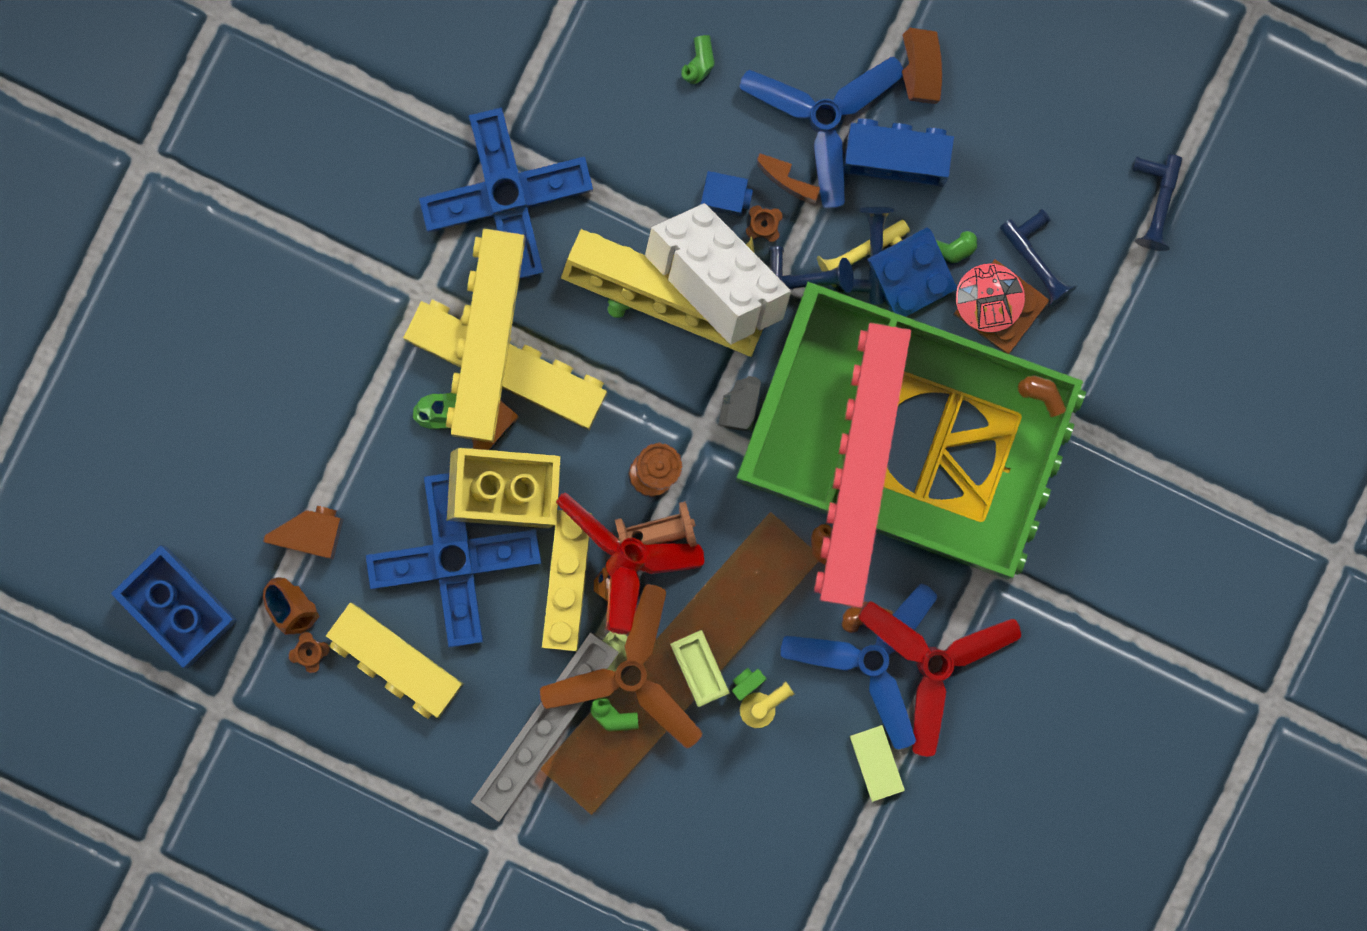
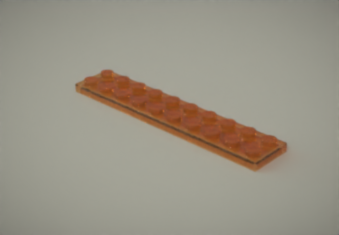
M770 512L655 640L652 655L643 664L647 672L646 680L659 684L685 711L695 699L670 644L702 630L721 671L821 559L820 555ZM632 666L621 679L628 686L637 685L641 680V671L638 667ZM619 687L610 696L605 698L610 701V704L620 714L637 712L639 730L606 731L593 718L590 712L540 768L591 815L667 731L639 704L635 691H626Z

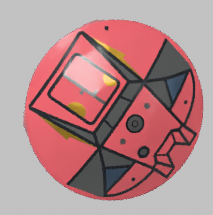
M983 264L974 267L963 276L956 291V305L961 317L969 327L983 332H998L1011 326L1019 318L1025 302L1024 289L1019 278L1011 270L998 264Z

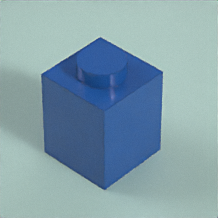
M708 171L701 204L705 203L714 212L741 217L742 208L748 210L750 208L753 189L747 188L748 179Z

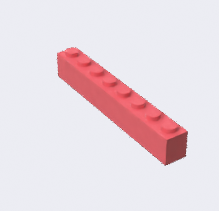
M869 323L867 331H860L857 351L863 352L861 365H854L851 385L857 386L855 400L848 399L845 420H850L851 425L849 434L842 433L839 454L845 455L843 469L836 468L833 481V489L839 490L837 503L830 502L826 523L833 524L831 537L823 538L820 558H826L825 571L817 572L814 592L820 593L819 601L862 608L911 330Z

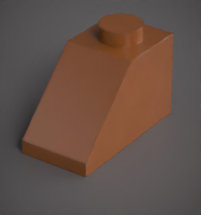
M317 506L315 512L306 510L264 536L263 542L334 560L343 519L335 517L337 510Z

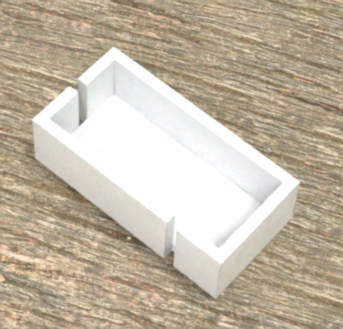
M705 203L651 227L645 257L663 275L670 272L668 278L670 283L730 345L754 334L756 327L760 331L784 319L791 290Z

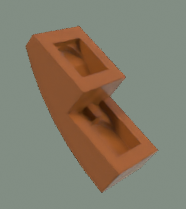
M909 28L902 34L909 60V65L902 70L909 101L937 104L940 101L942 89V61L937 31Z
M759 153L757 166L772 182L792 196L815 205L820 191L819 187L789 178L792 167L791 163Z

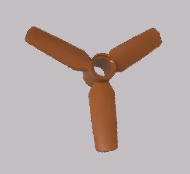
M649 584L644 587L634 616L632 630L625 644L627 661L622 662L616 671L599 669L541 687L540 699L544 708L549 709L610 696L621 687L626 691H635L639 704L685 748H690L696 744L702 736L701 730L659 684L646 680L647 672L643 666L653 652L666 590ZM630 665L638 667L642 675L640 682L634 686L626 685L621 679L622 670Z

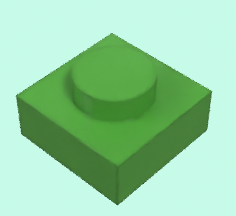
M747 668L732 680L736 687L731 691L741 701L767 679L759 669L752 673Z

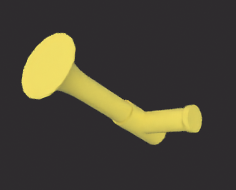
M903 219L883 230V248L889 244L893 246L902 241L901 237L910 233V229ZM870 240L834 259L825 260L817 256L821 271L824 272L836 268L843 257L847 258L852 265L870 255Z
M786 682L769 696L763 693H752L743 699L740 705V716L748 726L763 728L773 720L775 707L795 694Z

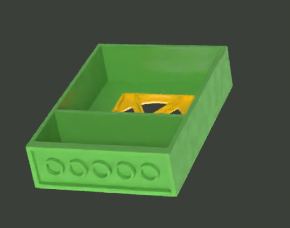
M808 282L736 482L828 515L830 502L837 503L839 492L838 489H833L836 468L843 469L845 455L839 454L842 433L849 434L851 425L850 420H845L848 399L855 400L857 386L851 385L854 365H861L863 352L857 351L860 331H867L869 323L911 330L898 405L911 397L925 393H944L950 395L915 492L913 493L902 486L887 468L876 533L1006 580L1013 578L1014 574H1021L1028 554L1022 553L1025 543L1033 541L1039 526V522L1034 520L1037 510L1045 508L1051 489L1046 487L1048 479L1057 475L1063 456L1057 455L1061 445L1064 446L1065 443H1068L1074 428V424L1069 422L1072 413L1080 410L1085 398L1086 391L1081 390L1083 381ZM1028 376H1037L1053 381L1066 407V411L1058 416L1050 417L1044 401L1024 398L1020 395L1018 391L1020 381ZM964 400L978 409L988 422L987 427L951 433L959 408ZM994 440L996 455L991 472L985 481L977 486L945 448ZM939 464L963 490V496L944 500L929 498L928 495Z

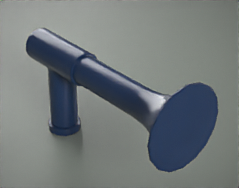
M1169 154L1165 165L1136 156L1133 171L1162 177L1150 227L1142 238L1135 239V243L1144 248L1156 251L1170 250L1169 246L1164 242L1163 230L1172 193L1175 190L1183 160L1178 155Z
M865 207L859 209V212L864 213L869 222L870 257L883 251L884 223L887 216L895 211L893 208ZM870 267L869 279H854L851 292H869V303L883 304L884 295ZM838 286L839 293H843L842 287Z
M1041 209L1039 213L1019 227L1012 219H1009L1001 225L1000 229L1046 286L1050 295L1048 308H1051L1069 296L1077 286L1071 287L1060 282L1026 238L1045 223L1051 221L1048 214Z
M780 246L769 247L770 270L790 290L806 287L807 283L810 282L816 285H838L842 287L845 293L852 291L854 276L852 266L847 258L843 257L840 259L839 265L832 270L783 276L784 248Z

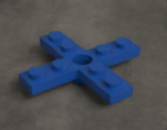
M502 107L469 115L485 182L419 198L427 232L494 216L498 231L525 235L526 241L519 280L544 274L528 208L592 192L593 186L585 156L518 173ZM503 182L513 183L518 188V198L510 205H500L494 199L495 188Z
M449 473L424 477L433 545L366 555L370 589L439 579L448 646L455 647L482 643L483 635L474 574L541 564L537 530L468 540L466 522L447 521ZM449 547H458L465 554V564L459 571L449 572L441 564V555Z

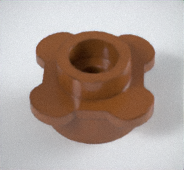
M758 205L753 206L749 211L751 222L750 226L746 229L747 236L749 238L752 236V239L757 237L766 238L769 242L776 241L780 236L777 229L778 223L783 217L782 212L777 208L770 210L762 209ZM767 221L768 225L763 227L761 222Z
M304 632L300 634L299 642L295 649L290 650L289 659L293 663L298 662L305 666L307 672L315 673L320 668L319 663L323 656L329 654L330 648L327 643H320L313 639L311 633ZM308 649L312 650L311 656H308L306 654V651Z

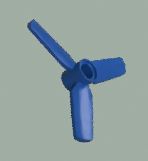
M890 57L839 89L834 100L821 99L816 103L807 93L751 70L746 71L741 78L739 87L747 94L794 118L810 119L811 127L818 133L814 142V151L822 206L834 209L843 206L845 203L842 140L836 132L841 116L857 113L903 77V67L895 57ZM821 109H829L834 113L835 120L828 125L821 124L816 119V113Z
M920 584L894 612L893 616L915 630L937 600V594L927 585ZM785 636L783 638L781 656L785 659L839 670L858 667L863 674L870 676L869 692L894 748L898 750L908 748L916 742L897 682L886 672L889 665L888 655L895 652V650L879 636H877L875 645L866 646L861 651L847 642ZM868 651H876L882 657V665L876 671H870L864 666L863 658Z

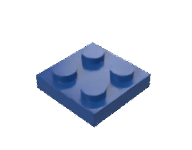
M928 227L867 259L891 312L906 317L957 290V286L935 237Z

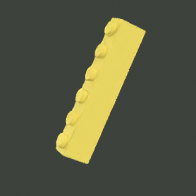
M483 229L482 237L475 238L473 257L478 258L476 271H470L467 291L473 292L471 305H465L462 325L468 326L466 339H459L457 359L462 360L461 372L454 373L451 393L457 394L455 408H448L446 427L452 428L451 435L453 437L494 443L526 241L525 235Z
M583 229L580 230L567 258L561 279L752 357L763 329L759 331L756 327L754 334L730 345L668 280L670 272L663 275L645 255L634 251L630 247L621 246L604 239L596 233H590Z
M431 300L430 304L421 301L403 337L404 340L461 368L462 360L457 359L459 339H466L468 327L462 325L463 314L458 319L449 315L450 308L442 303ZM509 344L502 388L590 431L608 394L606 390L602 389L604 383L587 374L584 379H581L571 374L573 370L571 366L556 359L553 364H550L540 359L542 355L540 351L524 344L522 349H519Z

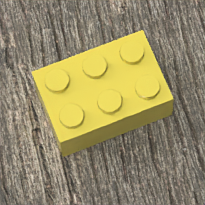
M467 448L455 449L450 455L447 521L550 528L557 525L558 505L556 500L558 499L560 456Z

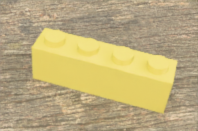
M557 510V525H555L542 648L577 652L590 537L563 510Z
M349 603L326 635V637L332 640L329 645L330 648L344 658L351 654L360 662L357 667L371 678L378 674L388 681L384 686L387 690L400 699L404 694L415 701L412 708L427 719L432 714L440 718L464 685L354 603Z

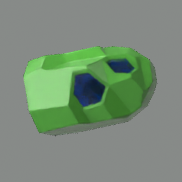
M429 394L421 398L413 408V419L420 426L428 429L451 430L452 428L446 427L448 408H455L457 394Z

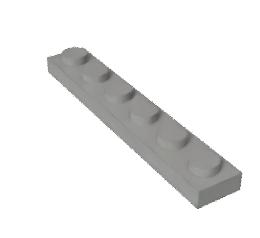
M591 632L556 682L595 670L608 669L619 654V651ZM541 702L471 803L500 822L584 702L549 709L544 708Z

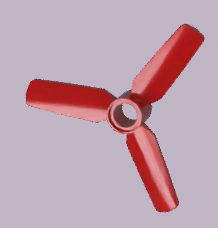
M563 493L556 500L557 505L602 550L611 555L606 562V570L611 576L607 606V629L610 632L626 635L632 630L640 586L637 576L639 570L650 574L701 568L705 562L704 551L699 544L690 547L689 544L645 545L636 538H626L620 543L607 528L569 494Z
M868 601L858 615L859 620L905 659L916 661L918 670L924 675L916 692L913 722L916 742L912 745V752L921 756H934L936 753L946 698L943 680L952 674L954 666H966L1021 638V629L1015 619H1009L954 640L943 651L937 647H928L923 636L872 601ZM940 655L943 661L942 667L939 671L931 673L928 669V662L931 657Z

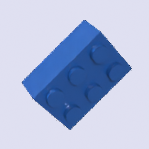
M858 119L857 123H851L849 127L843 166L844 174L944 187L949 178L954 136L946 135L947 131L939 128H926L925 133L912 131L913 126L907 124L893 123L892 128L878 126V121Z
M160 545L111 593L182 668H190L238 621L168 547Z

